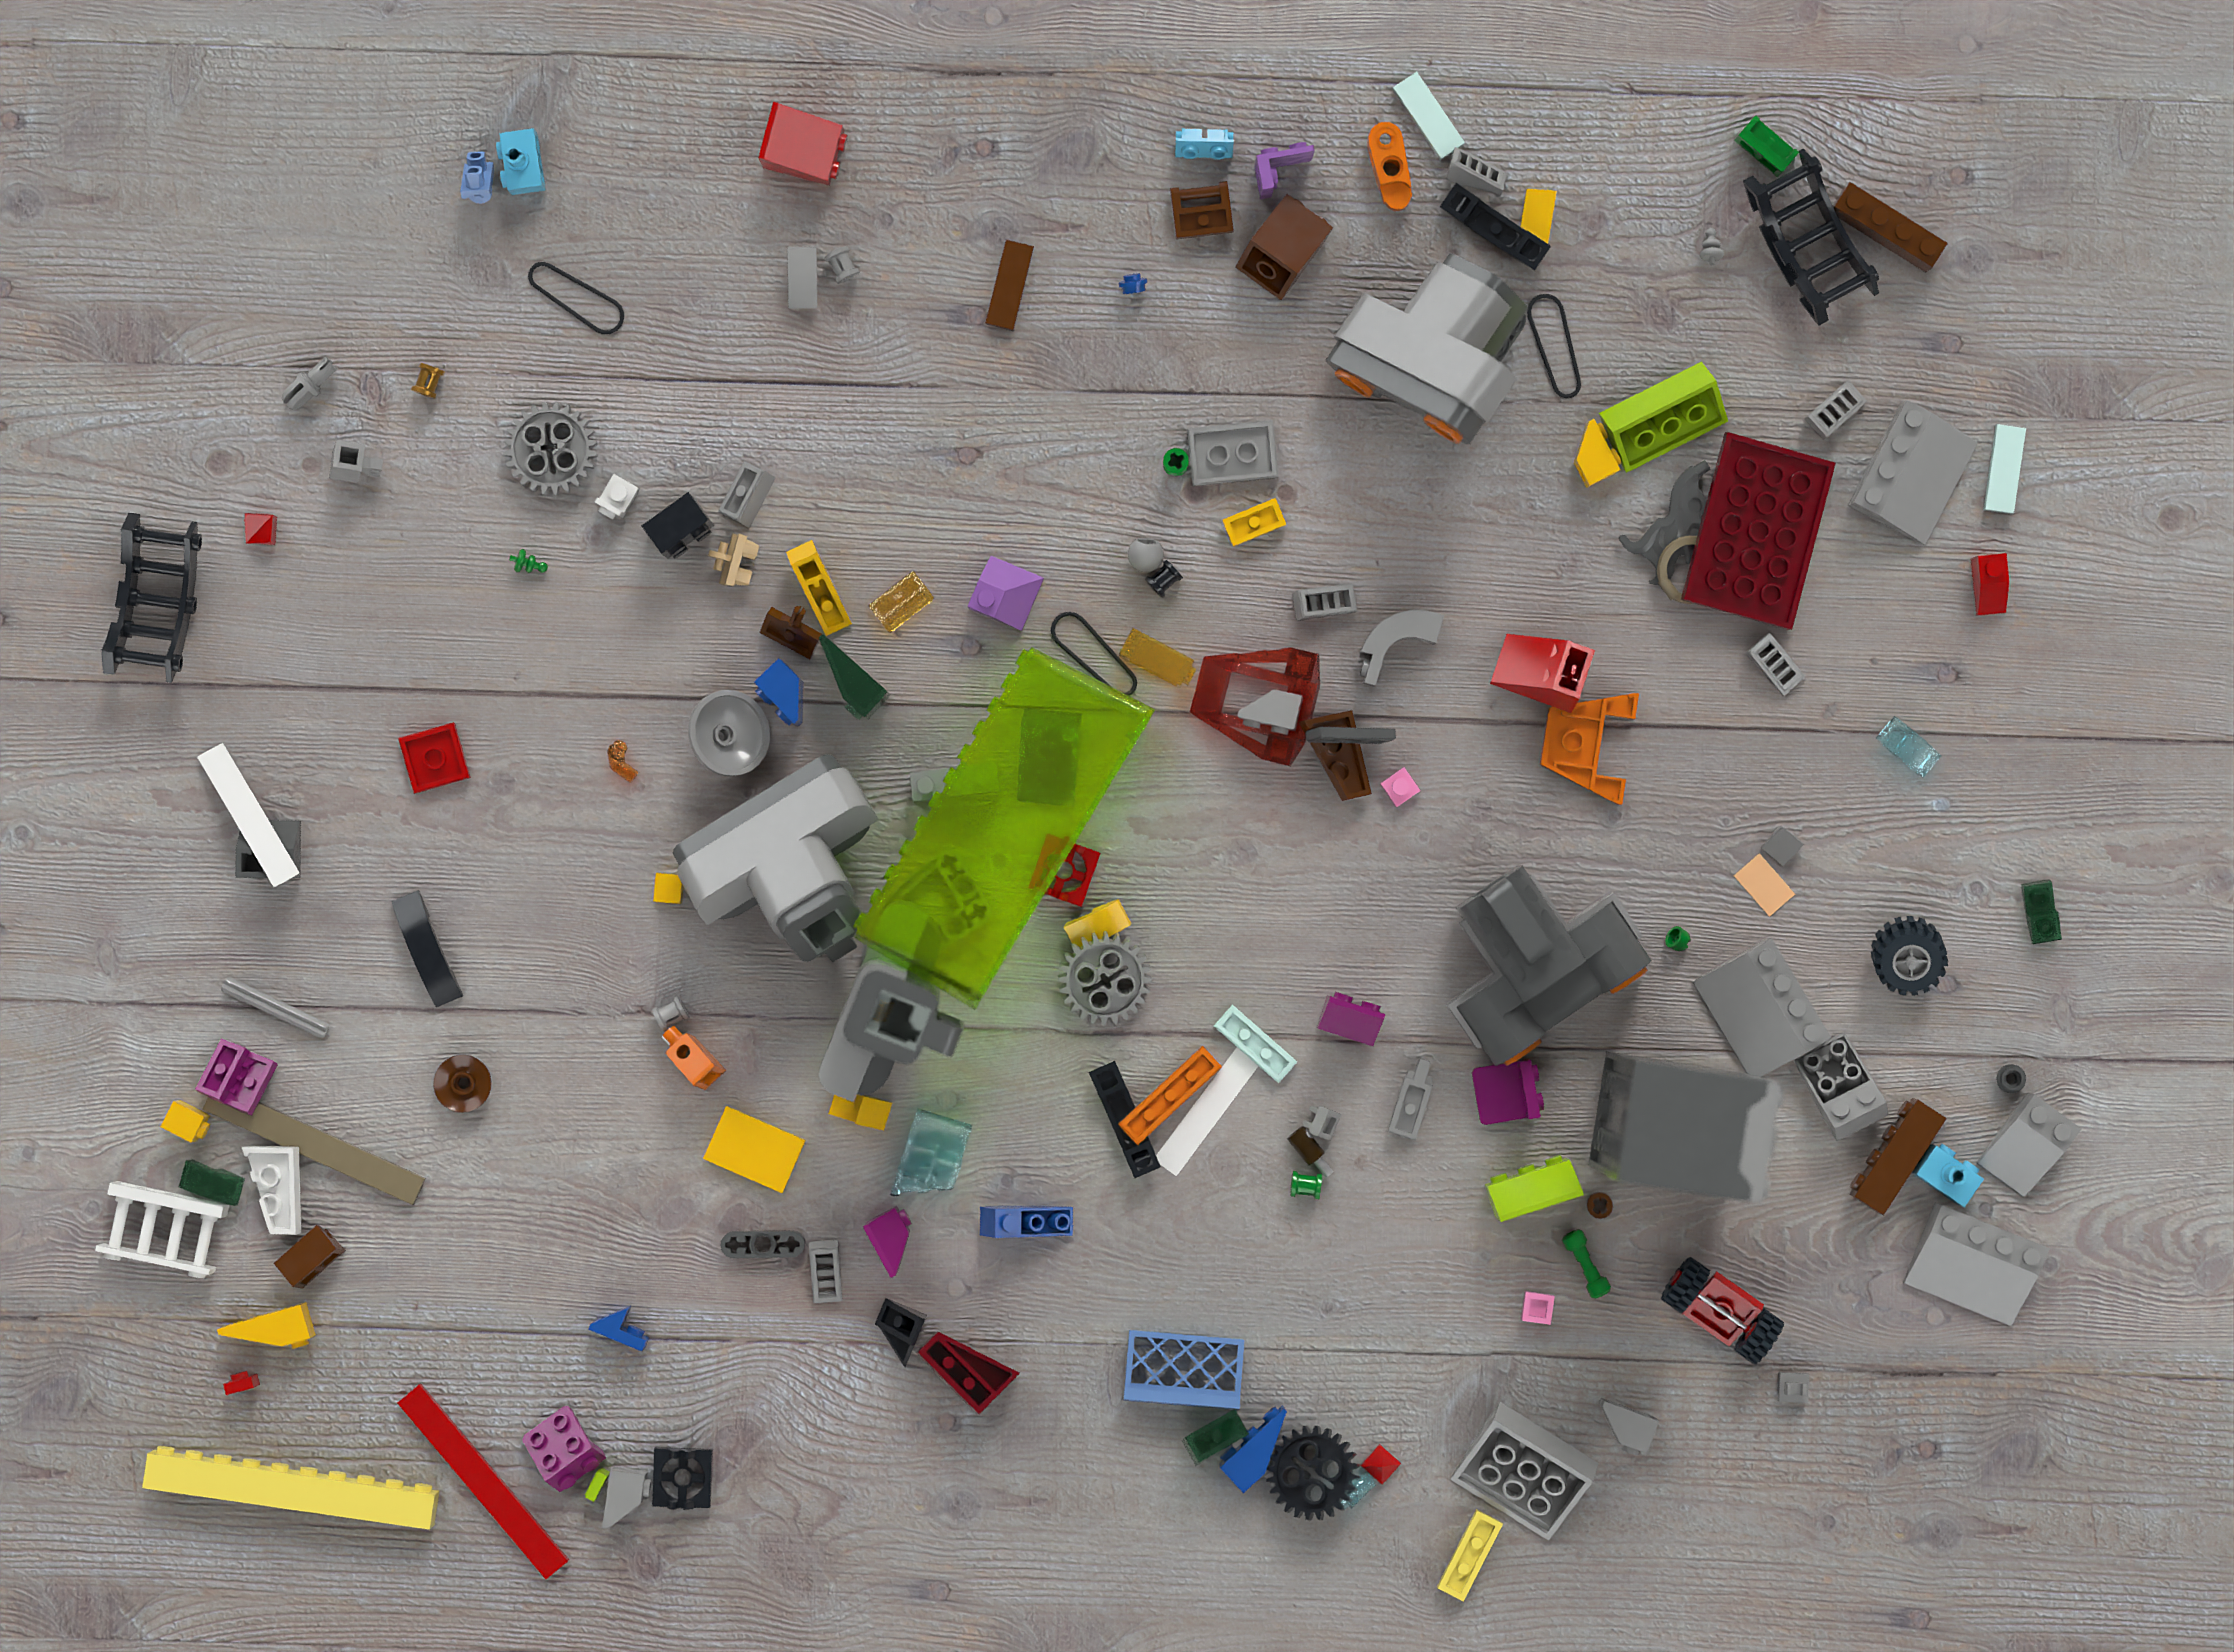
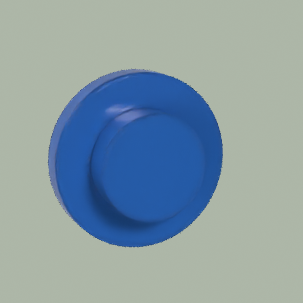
M1140 273L1124 275V281L1118 282L1119 287H1122L1123 294H1132L1146 290L1147 278H1141Z

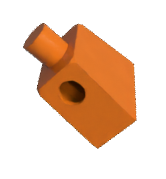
M675 1026L669 1028L662 1035L663 1040L670 1046L665 1052L666 1055L693 1086L706 1090L726 1071L695 1036L688 1033L682 1035ZM690 1049V1054L686 1058V1053Z

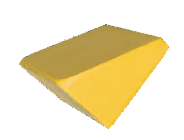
M656 873L653 902L682 904L684 886L678 875Z

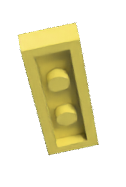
M1476 1509L1437 1585L1438 1589L1464 1602L1503 1525L1501 1521Z

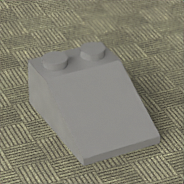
M2026 1093L1976 1163L2018 1194L2025 1197L2065 1153L2081 1131V1128L2035 1094Z

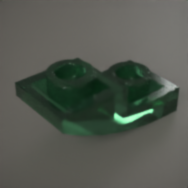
M2047 879L2021 884L2025 915L2032 944L2062 940L2059 912L2055 909L2052 881Z
M191 1159L185 1161L179 1188L217 1202L237 1206L245 1178L223 1168L214 1169Z

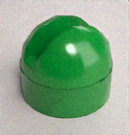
M1679 926L1671 928L1665 938L1666 946L1678 952L1686 950L1688 942H1691L1690 934Z

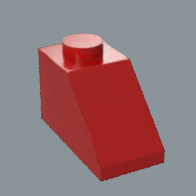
M2007 553L1981 555L1971 558L1976 616L2006 613L2010 583Z

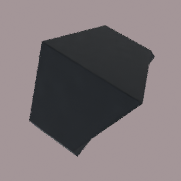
M885 1298L875 1325L881 1329L901 1363L906 1367L927 1315Z

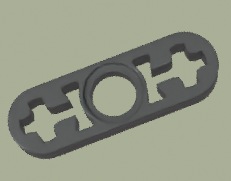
M795 1230L731 1231L722 1238L720 1246L724 1255L730 1258L796 1257L802 1253L805 1248V1238L800 1232ZM774 1235H780L779 1242H786L790 1236H794V1240L799 1241L800 1246L795 1247L794 1252H791L788 1246H780V1253H776L777 1242ZM733 1236L736 1237L737 1242H746V1236H751L749 1243L751 1253H746L747 1247H738L736 1252H732V1248L727 1247L726 1242H730ZM759 1236H766L770 1239L771 1248L769 1251L760 1252L756 1249L755 1240Z

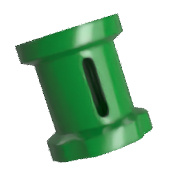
M1180 448L1168 450L1163 457L1165 472L1175 477L1181 476L1186 472L1189 464L1187 453ZM1171 456H1175L1176 459H1183L1180 469L1168 465L1171 463Z
M1293 1171L1290 1197H1295L1296 1194L1314 1196L1315 1199L1319 1200L1322 1174L1317 1173L1316 1176L1301 1175L1298 1174V1171Z

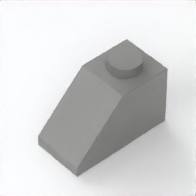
M1601 1398L1599 1404L1616 1440L1623 1445L1622 1450L1634 1455H1638L1639 1451L1648 1453L1659 1420L1651 1415Z
M615 1466L610 1470L602 1528H610L643 1502L644 1497H649L652 1480L647 1479L648 1471Z

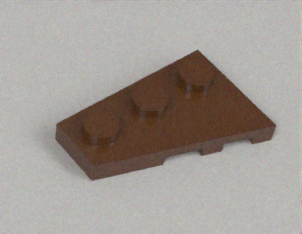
M1352 710L1299 722L1305 735L1306 731L1319 727L1356 728ZM1310 743L1342 801L1372 794L1360 744Z

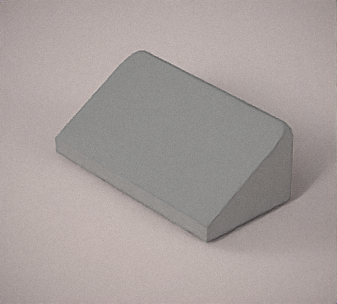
M744 461L718 512L746 527H750L775 477L765 470Z

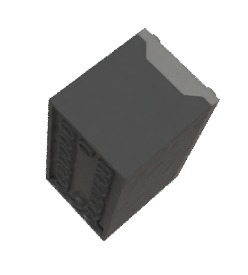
M1606 1051L1588 1165L1620 1182L1762 1204L1763 1197L1767 1198L1769 1193L1770 1180L1766 1179L1769 1158H1773L1777 1128H1774L1777 1107L1781 1108L1784 1090L1780 1089L1781 1083L1746 1073Z

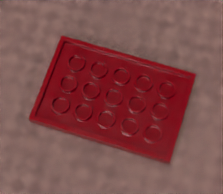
M1725 432L1681 600L1792 630L1836 463Z

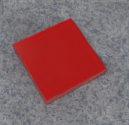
M454 722L398 738L414 794L471 778Z

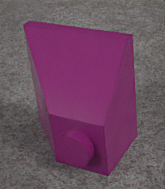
M897 1205L867 1221L863 1226L890 1278L894 1277L899 1271L910 1234L908 1226L912 1224L904 1209L899 1211Z

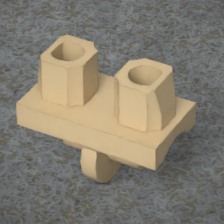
M732 534L729 548L728 543L720 541L718 552L709 550L708 556L716 559L713 569L722 571L719 584L725 586H748L752 571L740 568L739 565L742 557L755 560L759 545L746 540L747 536Z

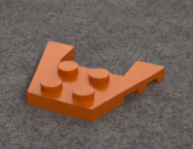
M1639 693L1579 702L1572 713L1555 707H1549L1540 765L1617 805H1622L1626 779L1596 774L1605 715L1632 720L1636 718Z

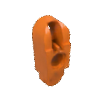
M1381 122L1371 129L1367 139V149L1383 204H1386L1390 210L1401 211L1408 206L1412 198V186L1403 135L1395 124ZM1383 134L1390 136V143L1387 145L1382 144L1380 141V136ZM1388 163L1395 164L1398 167L1399 173L1395 176H1389L1384 172L1383 166Z

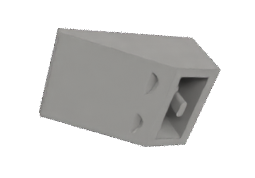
M1845 1032L1794 1059L1806 1086L1836 1141L1888 1116L1886 1100Z

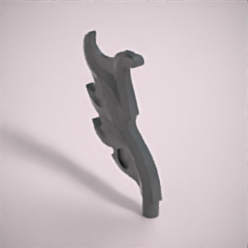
M1705 460L1694 467H1688L1676 480L1671 491L1669 513L1665 518H1657L1643 537L1636 542L1630 541L1626 535L1619 536V541L1628 552L1641 554L1654 565L1656 577L1649 581L1650 584L1659 585L1657 564L1665 547L1677 538L1698 536L1702 521L1700 516L1704 513L1707 502L1699 489L1698 480L1701 475L1711 470ZM1695 545L1682 546L1671 555L1667 565L1669 580L1674 573L1678 557L1685 555L1686 564H1690Z

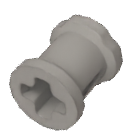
M847 246L838 248L825 256L826 262L831 263L837 277L835 280L837 284L846 282L860 273L859 269L854 267L848 255L849 249Z
M678 996L668 1005L660 1009L657 1007L652 1009L663 1032L667 1031L670 1025L682 1019H690L685 1005Z

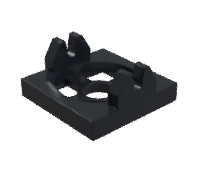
M655 1447L652 1507H667L671 1510L678 1508L683 1510L711 1508L713 1449ZM679 1458V1466L673 1472H662L663 1467L669 1460ZM693 1458L703 1469V1473H694L688 1467V1459ZM679 1469H686L691 1474V1481L687 1485H679L676 1482L675 1473ZM661 1481L672 1482L678 1488V1499L673 1498L665 1491ZM693 1482L703 1483V1487L698 1494L687 1499V1488Z

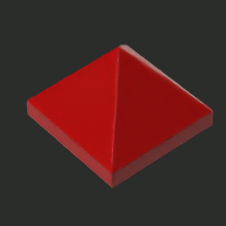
M1379 1444L1360 1466L1383 1485L1400 1466L1401 1462Z

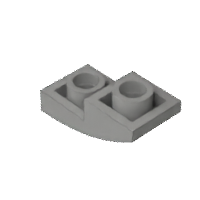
M787 247L788 309L817 308L816 247Z

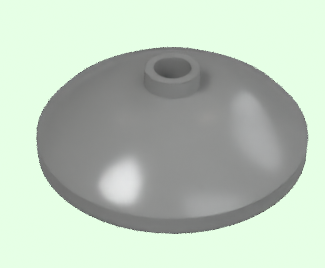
M720 690L705 696L695 706L689 719L688 738L694 755L704 767L719 775L738 776L753 770L761 763L769 747L770 728L765 713L755 700L739 691ZM719 731L724 735L723 741L718 737Z

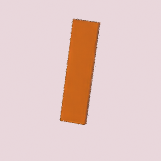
M1201 1046L1118 1123L1119 1127L1136 1145H1139L1220 1070L1222 1066Z

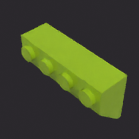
M1702 361L1599 413L1602 425L1608 434V440L1612 448L1617 451L1621 459V465L1626 473L1729 422L1717 381Z

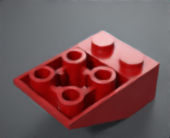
M1506 634L1490 684L1572 713L1580 699L1595 650L1569 640Z

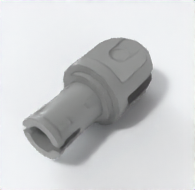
M324 356L308 373L300 372L296 375L297 379L282 394L283 403H288L287 407L291 410L299 409L313 396L317 397L321 393L320 385L338 368L332 365L333 362L329 358Z

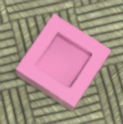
M1405 767L1380 783L1396 807L1421 791Z
M1525 1291L1521 1320L1551 1325L1555 1296Z

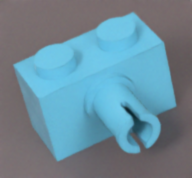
M535 129L499 133L500 142H496V150L499 160L503 159L505 170L500 171L503 188H507L511 195L546 190L538 133Z
M1941 1143L1939 1147L1930 1144L1912 1173L1957 1205L1965 1207L1984 1180L1977 1174L1980 1169L1966 1160L1962 1164L1953 1158L1956 1153Z

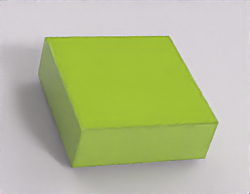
M601 1468L596 1472L585 1493V1498L593 1502L598 1498L610 1475V1471Z

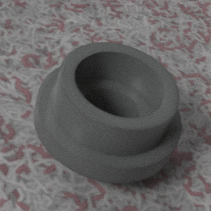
M2008 1064L1998 1071L1996 1081L1999 1088L2004 1092L2017 1093L2025 1086L2026 1075L2019 1066ZM2010 1073L2015 1076V1081L2012 1084H2008L2006 1081V1076Z

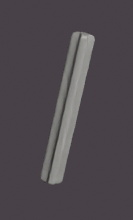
M231 977L226 978L221 990L319 1038H324L329 1030L330 1025Z

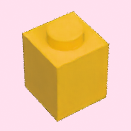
M182 1100L173 1101L160 1127L192 1143L198 1141L199 1138L203 1139L210 1128V1124L207 1122L211 1115Z

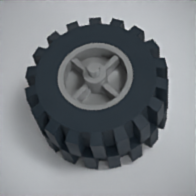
M1907 916V920L1902 921L1901 917L1894 918L1896 923L1892 925L1889 921L1885 923V930H1878L1875 934L1877 940L1872 941L1873 951H1871V958L1876 973L1882 984H1887L1888 989L1892 992L1898 989L1900 995L1906 996V992L1910 991L1911 995L1914 996L1918 995V990L1923 989L1924 993L1930 991L1929 986L1931 984L1936 987L1940 983L1938 976L1944 977L1946 973L1944 966H1948V958L1943 939L1939 931H1936L1935 926L1931 923L1927 925L1925 919L1919 917L1918 921H1915L1913 916Z

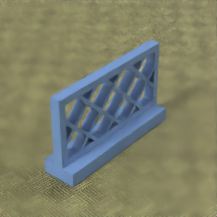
M1129 1330L1123 1401L1239 1410L1244 1340ZM1135 1337L1147 1338L1154 1346L1142 1358L1134 1350ZM1152 1338L1163 1340L1159 1344H1156ZM1167 1340H1176L1183 1350L1170 1360L1160 1349V1346ZM1181 1341H1190L1191 1343L1185 1347ZM1196 1342L1205 1343L1212 1351L1200 1363L1188 1350ZM1210 1343L1221 1344V1345H1219L1216 1349H1214V1348L1210 1345ZM1225 1345H1238L1237 1358L1227 1365L1217 1352ZM1157 1350L1167 1361V1364L1154 1373L1144 1360ZM1186 1352L1196 1366L1183 1376L1173 1362ZM1134 1354L1139 1361L1132 1366ZM1215 1355L1225 1368L1212 1379L1201 1365ZM1237 1362L1235 1374L1230 1367ZM1142 1363L1152 1377L1143 1384L1131 1383L1132 1370ZM1168 1366H1171L1181 1378L1173 1386H1165L1157 1377ZM1198 1368L1209 1379V1382L1201 1389L1193 1388L1186 1379ZM1227 1370L1235 1379L1234 1391H1224L1215 1382ZM1153 1379H1155L1159 1385H1152L1149 1383ZM1183 1381L1188 1387L1177 1386ZM1213 1384L1214 1387H1215L1217 1390L1206 1389V1388H1207L1209 1385Z

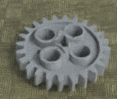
M546 401L542 404V410H539L532 404V413L529 415L522 410L521 414L524 418L522 421L513 418L517 428H507L506 430L513 436L512 439L503 441L506 445L511 446L510 450L503 452L505 456L512 457V460L506 465L509 468H517L512 476L514 478L523 476L520 482L522 486H526L531 482L530 490L532 492H535L541 486L543 495H547L549 488H552L553 493L557 496L559 495L560 487H563L569 493L570 483L578 487L581 486L578 480L579 476L589 478L588 474L584 471L586 467L595 468L589 462V458L598 457L597 453L591 451V447L597 446L598 442L589 440V437L593 436L595 431L593 429L585 430L589 421L584 419L579 422L581 413L578 410L570 415L571 406L566 405L561 411L560 404L556 401L552 409L549 408ZM547 423L551 425V442L557 446V449H554L552 452L556 466L555 474L551 473V456L548 452L544 451V448L549 447L546 432ZM563 425L569 426V437L559 440L556 435L558 428ZM533 429H540L542 433L541 439L537 443H530L528 441V434ZM565 454H572L574 462L569 468H562L560 466V459ZM538 457L544 458V468L539 472H534L531 468L532 461Z
M1104 931L1102 939H1098L1094 932L1090 942L1081 937L1083 946L1079 947L1072 944L1074 954H1064L1068 964L1060 963L1059 965L1060 969L1066 972L1058 975V981L1065 982V984L1059 986L1060 992L1068 993L1063 997L1064 1003L1073 1001L1070 1011L1073 1013L1080 1009L1079 1017L1081 1020L1089 1014L1091 1024H1094L1097 1017L1101 1018L1103 1025H1106L1107 1018L1110 1017L1114 1024H1117L1118 1015H1122L1123 1018L1128 1020L1127 1011L1129 1009L1135 1013L1138 1012L1135 1005L1136 1002L1145 1004V999L1141 993H1150L1149 987L1144 985V983L1152 982L1151 976L1144 974L1151 970L1149 964H1142L1147 959L1145 953L1137 955L1140 947L1136 944L1130 948L1131 940L1129 937L1120 942L1119 933H1116L1113 939H1109L1107 931ZM1107 954H1116L1118 956L1116 963L1107 965L1103 962ZM1122 966H1128L1126 970L1118 971ZM1089 967L1093 970L1089 978L1082 979L1078 977L1080 969ZM1105 973L1107 977L1109 976L1110 981L1105 983L1101 980V974ZM1122 978H1129L1132 984L1127 989H1120L1117 987L1118 981ZM1091 986L1087 991H1082L1083 987ZM1097 992H1103L1107 995L1106 999L1101 1003H1095L1091 1000L1092 996Z

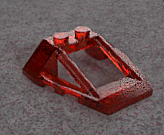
M1292 647L1270 651L1261 650L1251 653L1204 656L1190 713L1246 748L1260 759L1291 767L1306 743V735L1299 722L1312 719L1320 689V656L1318 653ZM1245 663L1287 664L1285 672L1281 673ZM1234 672L1288 686V693L1301 695L1303 701L1296 731L1289 730L1288 735L1272 732V726L1260 724L1259 729L1243 725V719H1239L1237 716L1222 713L1231 673ZM1234 728L1268 736L1266 745Z

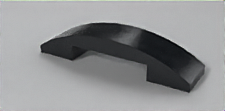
M1455 183L1440 205L1441 209L1534 271L1551 248L1549 244L1528 230L1526 231L1457 183Z
M417 890L392 901L409 952L434 1005L439 1007L463 997L453 970H450L429 920L430 915L420 891Z
M1113 1061L1090 1071L1089 1075L1114 1129L1134 1179L1160 1168L1161 1165L1149 1137L1147 1136L1139 1145H1136L1118 1125L1135 1108V1105L1116 1062Z

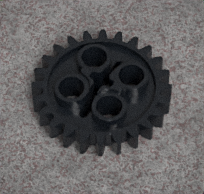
M1315 1425L1311 1433L1308 1426H1303L1302 1435L1293 1429V1439L1283 1435L1282 1439L1285 1445L1279 1446L1275 1444L1274 1446L1279 1453L1277 1456L1271 1455L1270 1459L1275 1462L1274 1466H1268L1266 1469L1273 1472V1476L1266 1479V1482L1275 1483V1487L1269 1492L1270 1494H1280L1276 1504L1280 1505L1286 1502L1285 1512L1289 1513L1295 1508L1294 1517L1300 1518L1304 1512L1305 1519L1308 1521L1312 1520L1314 1513L1318 1520H1323L1324 1512L1329 1517H1334L1333 1508L1336 1507L1343 1511L1342 1501L1352 1502V1498L1348 1495L1349 1490H1358L1352 1485V1480L1360 1479V1476L1353 1474V1470L1359 1468L1360 1464L1351 1463V1459L1357 1454L1355 1452H1346L1351 1444L1347 1441L1340 1444L1341 1434L1337 1433L1331 1438L1332 1429L1326 1428L1323 1434H1321V1427ZM1313 1445L1316 1454L1313 1459L1307 1461L1304 1456L1305 1448ZM1296 1457L1307 1467L1314 1468L1315 1472L1332 1483L1334 1488L1329 1489L1319 1479L1310 1478L1311 1474L1294 1463L1293 1458ZM1336 1462L1339 1471L1335 1477L1330 1478L1327 1473V1467L1330 1463ZM1292 1469H1296L1299 1473V1479L1295 1484L1291 1485L1288 1481V1474ZM1315 1486H1319L1322 1490V1496L1318 1501L1314 1502L1310 1496L1311 1490Z

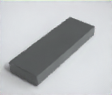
M1319 727L1306 731V741L1310 743L1382 744L1396 739V730L1387 728Z

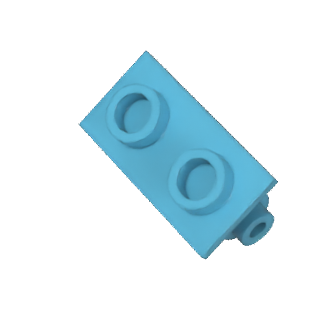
M1182 128V131H1176L1175 157H1184L1186 159L1213 158L1217 160L1233 158V132H1228V129H1207V138H1202V129Z

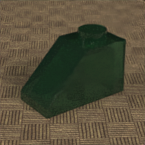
M1233 1409L1183 1438L1182 1443L1195 1466L1243 1439L1249 1433L1236 1410Z

